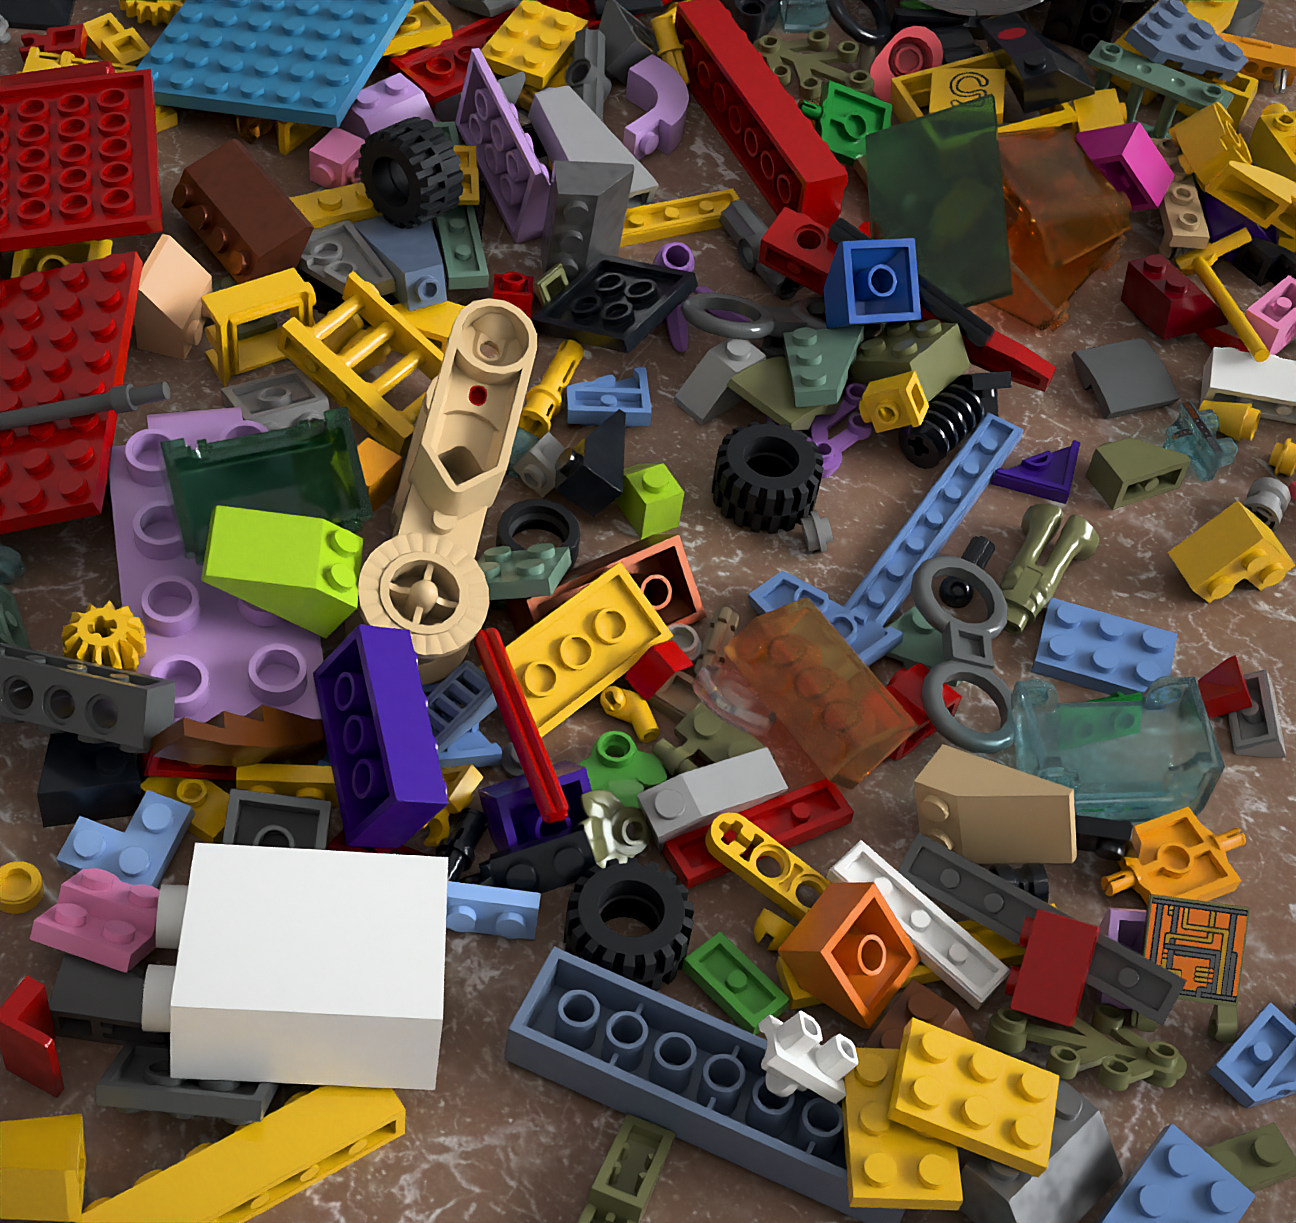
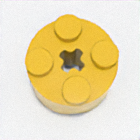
M1214 102L1168 129L1174 144L1178 148L1181 147L1183 154L1178 156L1183 170L1187 175L1195 173L1196 181L1203 192H1206L1205 186L1229 161L1252 164L1250 152L1241 133L1236 134L1231 126L1234 121L1219 102Z

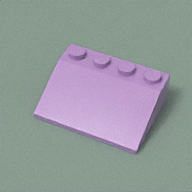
M479 48L472 49L455 124L466 146H476L477 168L515 244L540 238L543 236L551 185L547 168L543 163H539L534 153L532 139L528 133H524L518 121L516 107L513 103L508 102Z

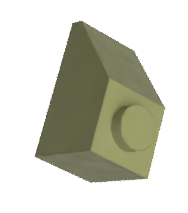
M1129 437L1113 443L1106 442L1097 447L1093 453L1086 477L1110 508L1114 510L1179 489L1191 460L1186 454Z

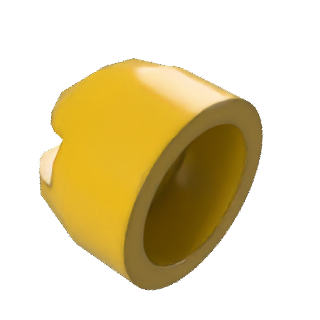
M763 908L755 921L753 936L757 944H759L765 933L773 939L767 950L777 951L794 930L795 926L768 909Z

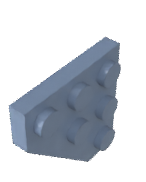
M1160 0L1124 37L1125 41L1152 62L1164 64L1167 59L1179 62V68L1201 75L1206 70L1218 72L1217 76L1220 80L1228 82L1237 75L1249 60L1243 55L1242 50L1236 44L1226 42L1219 37L1208 22L1198 20L1187 11V7L1180 0Z

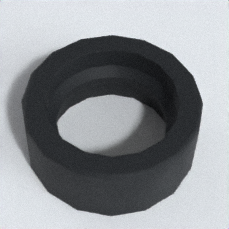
M526 499L511 505L502 513L497 525L496 547L508 546L511 548V551L527 550L515 543L512 538L517 533L528 529H542L552 532L561 538L563 544L560 547H569L572 564L567 571L574 567L579 552L580 528L579 522L570 510L550 500Z

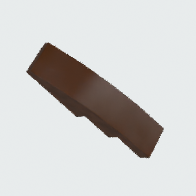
M266 705L259 706L245 716L222 711L205 723L183 717L152 737L153 756L192 764L235 767L250 766L257 763L271 764L308 755L327 743L323 722Z

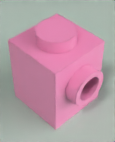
M333 128L309 150L310 181L328 189L358 183L361 180L360 174H362L358 166V158L362 157L360 148L362 144H365V140L340 128Z

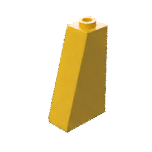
M82 1113L0 1121V1219L58 1222L81 1221L86 1172Z

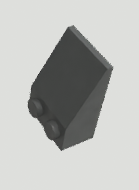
M231 789L222 844L326 850L332 802Z

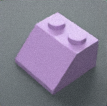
M398 73L362 89L341 122L340 129L365 140L374 132L407 118L420 117L421 120L437 121L424 92L404 75Z

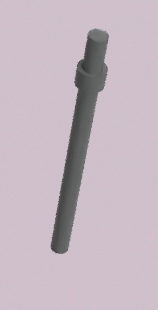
M167 382L134 387L130 383L111 387L110 392L0 412V431L114 410L117 414L136 411L139 405L169 400L171 395L170 388Z

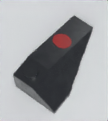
M1014 12L979 21L980 29L1000 68L1005 69V77L1024 114L1095 94V88L1083 66Z

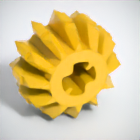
M110 600L103 608H96L89 602L86 613L72 612L70 624L63 626L61 635L64 657L136 672L139 659L145 657L147 649L146 639L144 638V625L140 617H133V613L128 605L115 610Z

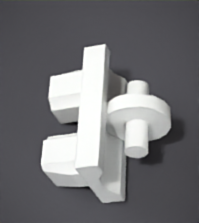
M801 1010L784 1023L770 1014L758 1023L759 1030L767 1038V1049L761 1062V1068L767 1071L766 1086L769 1091L779 1097H787L796 1089L802 1092L808 1088L834 1104L847 1095L843 1077L858 1065L855 1045L851 1040L841 1034H837L823 1046L819 1043L823 1040L820 1026L813 1017Z

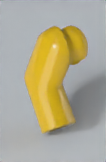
M609 686L600 694V704L603 710L611 717L631 723L640 742H651L660 735V730L647 701L638 693L617 686Z

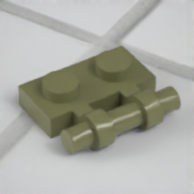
M706 696L674 727L675 736L684 744L675 748L665 738H662L653 747L652 753L664 762L663 767L675 777L679 774L698 769L692 763L697 756H700L706 763L711 765L764 748L765 746ZM769 750V752L771 753V755H772V757H773V759H774V761H775V754H773V753Z

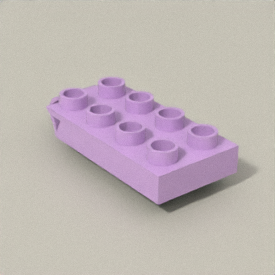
M241 407L147 415L148 429L135 433L129 438L126 445L112 446L108 470L122 607L128 605L133 613V617H140L145 631L144 638L146 639L147 649L145 657L139 659L136 673L176 681L173 724L183 717L205 723L222 711L245 716L261 705L322 722L313 672L324 661L320 635L201 581L211 512L216 505L301 516L288 431L270 432L258 422L243 420ZM327 743L321 746L320 748H326Z

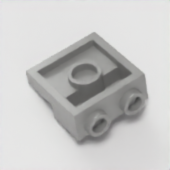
M300 369L221 388L222 400L226 408L241 407L243 420L258 422L270 432L288 431L289 441L294 439H313L320 436L324 431L333 429L328 398Z

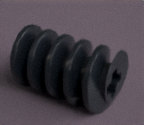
M957 384L948 385L928 402L929 408L921 426L913 428L911 424L901 427L899 444L902 452L911 463L923 469L935 467L939 464L940 460L948 455L949 451L957 446L958 442L965 438L966 434L974 429L975 425L982 421L985 414L984 406L979 397L970 389Z

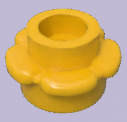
M1287 438L1284 444L1279 442L1275 444L1268 464L1276 467L1274 471L1275 476L1281 473L1291 477L1295 470L1296 444L1292 443L1291 438Z

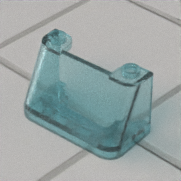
M1160 677L1153 681L1146 689L1141 701L1058 703L1057 690L1053 684L1047 681L1031 679L1016 681L1011 694V709L1017 770L1074 789L1075 815L1127 821L1136 824L1147 822L1189 806L1195 816L1200 814L1205 808L1225 765L1195 677Z

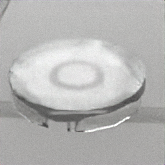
M717 664L707 665L706 668H701L692 681L693 690L700 701L713 714L743 732L757 736L767 735L779 718L777 708L770 697L761 690L756 695L748 689L751 684L748 678L730 668Z

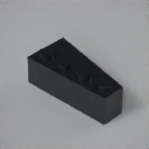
M67 731L57 734L51 733L37 791L43 828L75 824L79 816L92 821L134 816L142 800L137 753L124 752L120 750V744L110 741L105 743H86L79 741L78 734Z

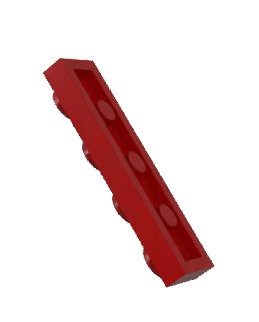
M827 777L737 814L748 819L788 849L850 824L854 811L831 777ZM711 824L664 842L663 854L686 889L732 871L714 858L707 849L705 835ZM730 829L727 833L723 834L721 840L729 845L732 841H735L737 834ZM751 843L741 857L747 861L756 846ZM761 856L757 858L756 861L766 858L768 856Z

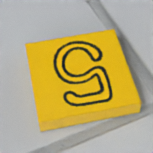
M933 68L929 123L1003 124L1005 69Z

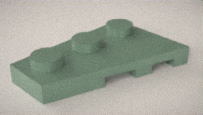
M864 326L816 330L803 327L793 332L783 333L784 352L796 408L838 404L848 380V369L850 365H854L856 360L857 347L863 343Z

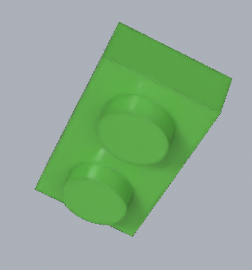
M721 931L684 958L682 970L743 1030L749 1033L758 1034L760 1032L758 1023L769 1014L777 1018L788 1009L790 998Z

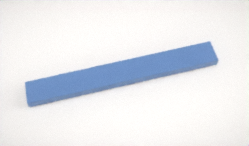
M988 412L843 607L849 610L855 607L868 614V620L885 628L911 593L912 578L915 570L923 561L936 557L991 482L995 470L1001 468L1022 438L1024 429Z

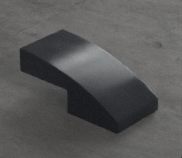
M1250 235L1252 241L1240 246L1233 266L1261 287L1268 282L1276 286L1288 275L1296 279V254L1292 251Z

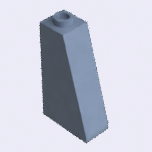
M383 215L352 223L394 277L396 292L391 294L406 309L412 311L447 301L443 262L431 220L412 229L396 227L394 222L389 223L386 221Z

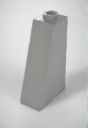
M569 85L559 88H545L534 94L528 117L553 166L554 160L634 164L635 170L627 209L652 203L658 188L655 178Z

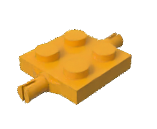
M1189 806L1136 825L1135 829L1141 840L1139 858L1124 856L1123 860L1117 861L1122 871L1101 878V887L1103 891L1107 889L1105 892L1107 896H1113L1116 893L1132 888L1140 894L1146 905L1148 904L1149 894L1210 901L1236 891L1241 879L1229 864L1226 852L1244 846L1246 838L1244 833L1239 834L1241 829L1238 827L1218 835L1213 834L1199 822Z

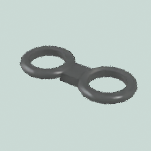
M707 292L688 296L681 305L682 314L689 323L710 334L726 338L748 340L759 339L768 335L783 337L784 332H793L803 327L815 330L827 329L825 321L811 315L825 314L824 297H807L795 301L792 307L762 306L747 298L731 294ZM703 310H726L746 316L753 320V322L729 321L712 316ZM882 325L865 326L863 343L878 336L881 333Z
M944 555L927 559L913 573L911 592L916 608L928 624L942 634L944 662L935 665L923 679L921 699L926 716L936 730L955 746L973 753L994 754L1012 745L1020 734L1022 719L1016 696L1005 681L991 671L994 668L991 640L995 639L1007 624L1008 606L1003 591L988 573L965 559ZM941 575L954 576L969 583L985 600L988 609L987 621L979 624L966 623L948 614L934 598L931 588L932 578ZM952 680L969 682L981 688L998 707L1001 717L1000 729L992 733L977 732L962 725L945 706L942 696L943 684Z

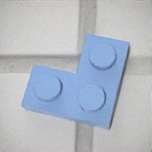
M147 790L125 833L79 816L56 860L61 867L76 873L84 868H97L116 875L122 882L131 885H149L157 888L195 812L192 806Z

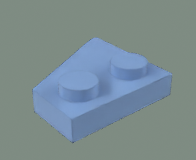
M1271 1002L1268 1003L1222 1054L1208 1073L1246 1109L1296 1094V1025Z

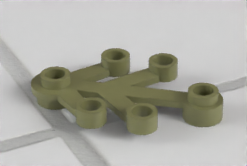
M814 29L808 33V38L783 41L777 36L765 35L753 43L754 48L761 53L763 60L771 71L778 76L783 87L788 86L791 82V69L787 65L782 64V62L794 67L800 84L799 94L804 99H816L821 95V80L814 77L812 73L873 97L874 80L867 71L855 70L847 73L827 65L839 62H856L859 55V45L854 41H842L838 44V50L825 51L829 45V33L823 29ZM807 50L815 51V53H806V54L796 53V52L807 51Z
M1110 1004L1096 1005L1091 1026L1078 1016H1076L1074 1025L1071 1027L1059 1024L1069 1032L1027 1023L1028 1018L1023 1012L1011 1009L1010 1007H1002L996 1014L991 1016L985 1035L986 1041L992 1047L1007 1053L1023 1051L1027 1040L1053 1046L1049 1052L1046 1069L1051 1073L1059 1075V1078L1072 1079L1076 1076L1077 1072L1101 1064L1097 1075L1098 1081L1103 1086L1116 1091L1125 1090L1130 1083L1143 1080L1153 1086L1169 1088L1176 1084L1177 1079L1184 1076L1187 1068L1185 1059L1174 1046L1162 1041L1148 1043L1123 1025L1124 1012ZM1103 1034L1110 1035L1121 1044L1114 1043Z

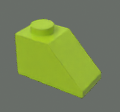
M638 463L624 468L623 493L614 501L642 540L653 534H659L679 527L684 491L664 463Z

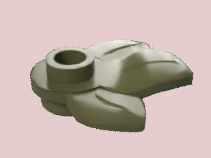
M593 790L580 795V803L586 819L578 825L584 824L597 863L602 869L606 867L607 860L617 858L620 864L627 863L628 857L634 858V855L641 853L648 846L652 833L642 810L636 807H625L613 793L605 790ZM630 822L634 826V836L631 840L626 834V828Z

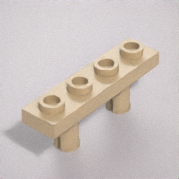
M1150 138L1175 175L1158 207L1165 230L1158 247L1159 253L1166 258H1170L1175 248L1173 258L1182 255L1183 248L1206 249L1210 235L1192 174H1186L1178 160V156L1183 154L1181 147L1178 148L1171 138Z

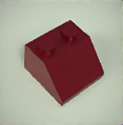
M1152 254L1145 258L1128 261L1121 301L1162 340L1228 325V320L1221 309L1163 255Z

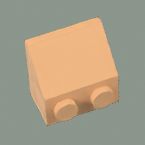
M161 235L142 267L134 313L137 349L185 360L191 347L199 344L203 333V325L207 318L211 319L201 303V296L213 293L212 276L169 235Z

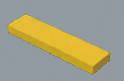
M732 188L628 208L620 247L723 227L720 223L721 212L731 202L740 200V198Z

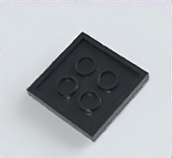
M601 254L531 318L536 333L574 340L586 345L628 354L698 287L696 275L694 272Z

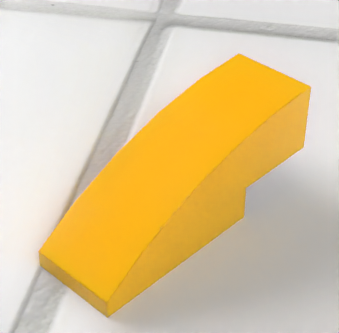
M1229 161L1205 186L1207 193L1264 229H1267L1272 224L1296 239L1295 182L1260 167Z

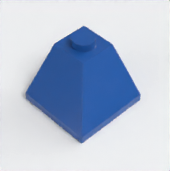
M915 238L842 241L838 243L823 288L827 329L853 326L865 327L921 320Z

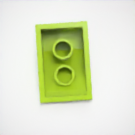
M216 505L211 512L201 581L327 638L357 609L358 579L361 571L363 538L322 518Z

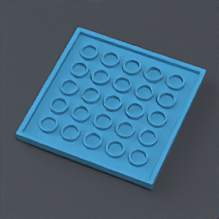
M186 0L134 71L151 69L154 81L155 104L338 128L414 2L413 0Z

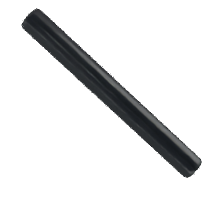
M838 218L831 225L828 234L829 238L837 244L842 241L872 240L843 218ZM918 273L920 305L945 323H958L961 335L976 346L984 347L993 337L994 328Z

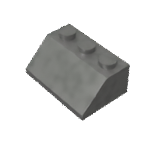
M554 160L541 243L543 274L555 264L561 263L568 282H571L601 254L618 257L635 170L634 164Z
M1059 1078L1048 1169L1037 1178L976 1154L966 1163L960 1174L963 1202L959 1209L974 1223H1079L1123 1175L1099 1109L1066 1081Z

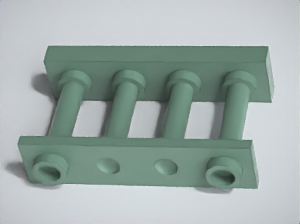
M1100 40L1086 61V64L1099 69L1094 83L1095 91L1108 89L1112 74L1132 82L1125 102L1127 112L1126 124L1140 122L1135 118L1145 88L1165 96L1155 127L1140 122L1150 138H1171L1168 129L1173 120L1178 102L1198 110L1214 102H1219L1227 109L1235 95L1224 90L1219 85L1206 83L1162 64L1152 62L1145 57L1123 49L1118 44L1108 43Z

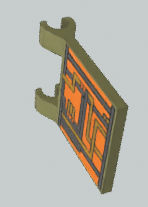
M1149 894L1141 955L1187 980L1178 1000L1214 1004L1209 1020L1208 1033L1219 1042L1233 1043L1237 1038L1238 1032L1237 1006L1250 908ZM1131 1009L1130 1023L1133 1027L1144 1032H1154L1157 1029L1158 1023Z

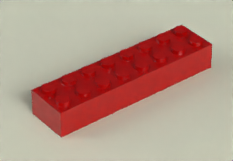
M690 0L677 3L674 26L679 43L683 44L685 48L682 54L690 78V83L686 86L777 217L786 206L797 213L806 214L813 221L830 229L842 211V198L848 183L846 168L839 163L830 151L828 144L822 140L813 128L810 119L805 117L796 105L795 99L788 94L780 83L778 76L771 71L763 60L761 53L754 48L747 38L745 31L740 29L732 18L730 11L723 6L720 0Z

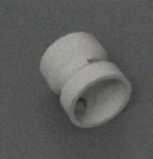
M1269 477L1258 478L1252 483L1243 505L1274 532L1277 530L1283 517L1282 513L1285 512L1290 502L1291 494L1288 487L1277 479Z

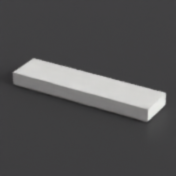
M862 840L829 869L826 878L831 882H875L922 958L920 961L976 1010L1008 979L1011 970Z

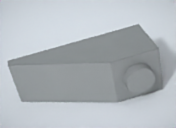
M764 747L679 774L637 794L638 809L642 810L651 830V836L660 852L663 850L664 842L711 824L720 814L727 812L739 813L788 791L789 788L768 748Z

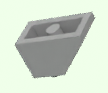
M729 338L706 353L675 395L674 403L702 426L745 400L726 385L730 378L757 362L765 360L767 356L748 340Z

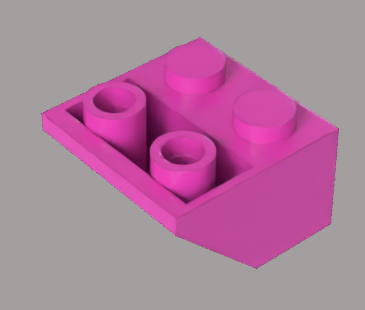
M1140 122L1077 133L1075 139L1126 212L1159 207L1175 175Z

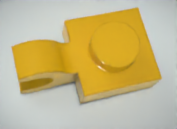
M473 764L441 768L443 780L447 785L448 805L422 827L425 828L428 824L430 826V833L424 841L426 847L438 846L442 839L448 838L450 831L449 814L459 813L471 803L473 799L472 793L483 779V776Z

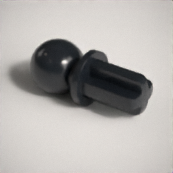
M975 536L970 541L961 558L976 564L984 570L995 551V545L983 536ZM948 576L940 584L939 597L949 607L963 608L973 598V587L957 577Z

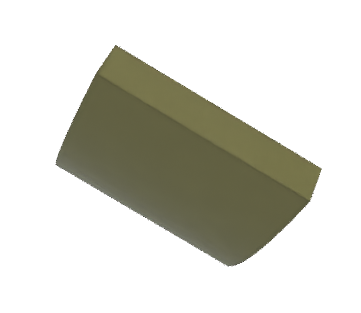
M783 356L765 359L747 367L730 378L726 385L780 426L786 424L792 426V430L809 429L816 415L836 414L843 402V399L840 398L838 404L796 408L787 362Z

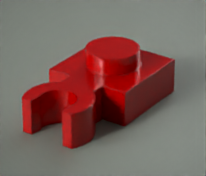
M84 24L47 28L46 35L41 36L36 33L21 35V40L24 47L19 48V53L23 62H26L31 47H38L41 52L55 54L69 51L71 54H74L75 58L85 59L88 34Z

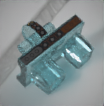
M1191 401L1180 402L1178 406L1180 411L1179 417L1166 430L1169 438L1166 439L1163 448L1186 454L1190 458V464L1201 481H1211L1214 479L1219 467L1233 463L1238 447L1231 437L1215 438L1219 422L1212 409L1197 411Z

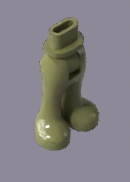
M1036 504L1027 509L1021 523V528L1026 538L1018 554L1006 570L1000 584V589L1003 591L1008 606L1007 624L1003 630L1014 635L1021 634L1024 627L1030 626L1035 621L1036 616L1051 600L1072 559L1084 561L1094 555L1100 544L1099 536L1090 523L1081 516L1071 515L1068 518L1046 563L1040 567L1036 565L1042 551L1060 529L1063 521V511L1058 506L1052 504Z

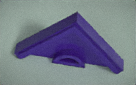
M1073 440L1069 447L1053 453L1048 450L1022 460L1020 465L1007 470L998 468L995 470L991 484L1066 504L1070 494L1080 442Z

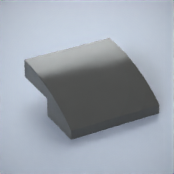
M1143 337L1078 350L1071 354L1084 390L1093 388L1104 420L1170 406L1180 399L1163 362Z

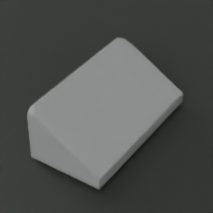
M1267 670L1243 674L1253 706L1228 713L1235 754L1270 758L1286 757L1275 692Z

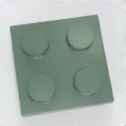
M552 543L535 544L527 550L511 551V548L508 546L493 547L486 550L477 561L479 567L484 572L489 587V600L551 596L572 564L569 547L554 548Z

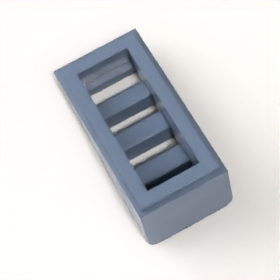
M466 660L457 667L427 697L430 724L439 733L435 737L437 741V755L498 707L485 672L469 660ZM455 699L465 706L463 710L453 702ZM441 711L452 721L450 723L446 722L437 713Z

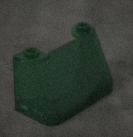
M347 407L324 411V419L313 421L310 423V426L308 419L298 421L296 426L210 443H207L206 439L196 441L195 449H191V446L186 445L184 438L160 442L157 460L185 558H195L196 565H203L211 512L216 505L322 518L354 534L363 531L362 523L370 520L373 512Z

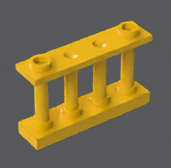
M353 271L347 275L342 296L344 302L311 328L304 326L295 317H292L281 327L277 349L381 445L402 457L408 452L415 428L412 424L417 420L426 392L403 411L395 410L382 396L417 368L432 381L439 375L444 353L384 300L370 282L364 281ZM357 313L375 328L342 355L334 354L321 342ZM388 340L404 357L372 383L365 382L352 368Z

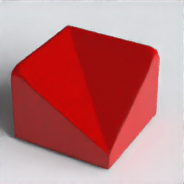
M668 640L651 646L625 673L626 676L624 678L644 700H649L675 672L691 667L693 663L673 640Z
M1236 655L1227 658L1197 680L1201 702L1208 719L1253 706Z

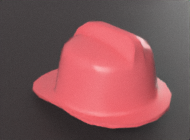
M911 26L902 29L894 35L877 55L870 67L869 74L874 80L873 92L878 99L891 104V78L942 65L943 49L941 41L936 34L926 27Z

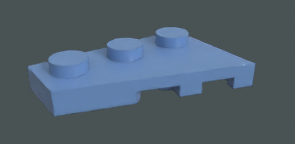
M783 570L748 594L749 604L833 691H836L903 642V632L891 626L886 629L868 620V614L855 607L849 610L828 599V593Z

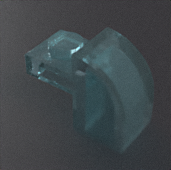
M781 0L779 15L784 33H809L814 29L826 28L832 21L826 0Z

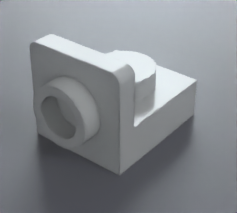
M547 432L512 469L521 476L522 481L529 488L535 490L543 498L555 487V463L566 448Z

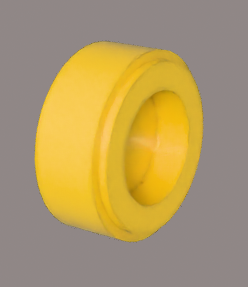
M22 861L10 862L1 866L0 910L10 914H20L33 909L41 901L44 893L39 870L32 864Z

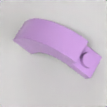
M651 54L628 70L625 98L647 112L626 126L624 130L623 145L637 160L651 154L656 148L668 155L679 145L684 135L689 101L687 86L679 73L669 64Z

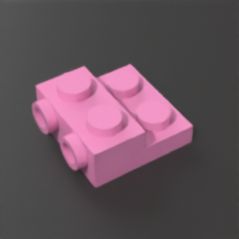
M84 868L61 884L57 904L33 921L30 940L127 973L156 948V918L160 890L149 885H131L122 882L116 875L106 870Z

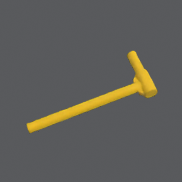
M1245 227L1212 244L1208 242L1206 249L1195 248L1174 258L1177 269L1185 276L1197 274L1255 361H1266L1270 355L1269 350L1210 267L1218 260L1217 257L1252 241L1247 228Z

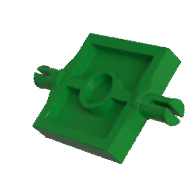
M831 80L822 86L819 106L804 99H800L797 104L805 117L815 121L816 132L828 144L830 151L836 159L850 166H853L855 160L861 156L907 140L892 133L890 122L892 104Z

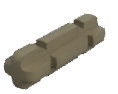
M723 606L721 610L714 612L701 648L700 659H697L693 671L695 678L702 680V683L706 685L712 684V681L719 680L723 663L726 661L734 632L739 622L738 614L732 612L730 607Z

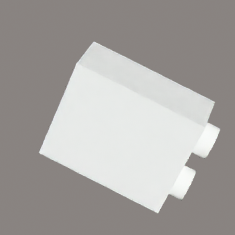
M195 843L189 885L162 884L158 899L156 948L178 949L176 966L149 964L143 991L142 1031L170 1033V1078L435 1090L443 1022L448 857Z

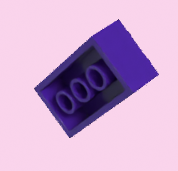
M359 624L313 672L347 846L400 848L448 805L447 785L442 777L437 755V741L433 736L427 710L428 701L423 692L418 670V656L413 648L410 630Z

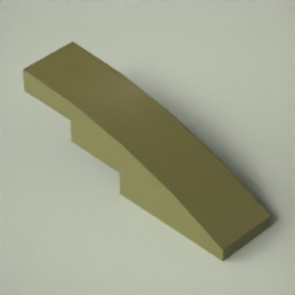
M627 1113L591 1187L587 1204L578 1223H641L673 1145L676 1133Z

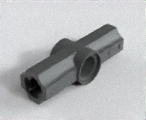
M584 28L575 33L573 61L565 71L564 81L603 122V101L608 97L612 87L611 81L604 75L606 37L600 30Z
M743 199L731 202L721 212L720 223L737 244L740 263L748 271L755 269L773 294L779 296L781 300L794 297L795 293L804 287L803 285L758 262L761 238L768 228L750 204H746Z

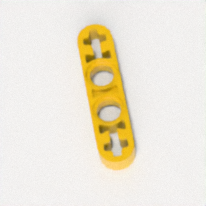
M727 812L720 814L714 819L705 835V844L714 858L799 922L810 908L803 906L798 901L796 896L797 887L803 885L810 886L818 892L820 897L831 883L748 819L737 813ZM731 829L735 831L737 836L735 841L727 845L721 839L723 834ZM752 843L756 848L753 849L746 861L741 856ZM761 856L774 858L779 863L781 874L775 878H768L762 875L756 866L757 858Z

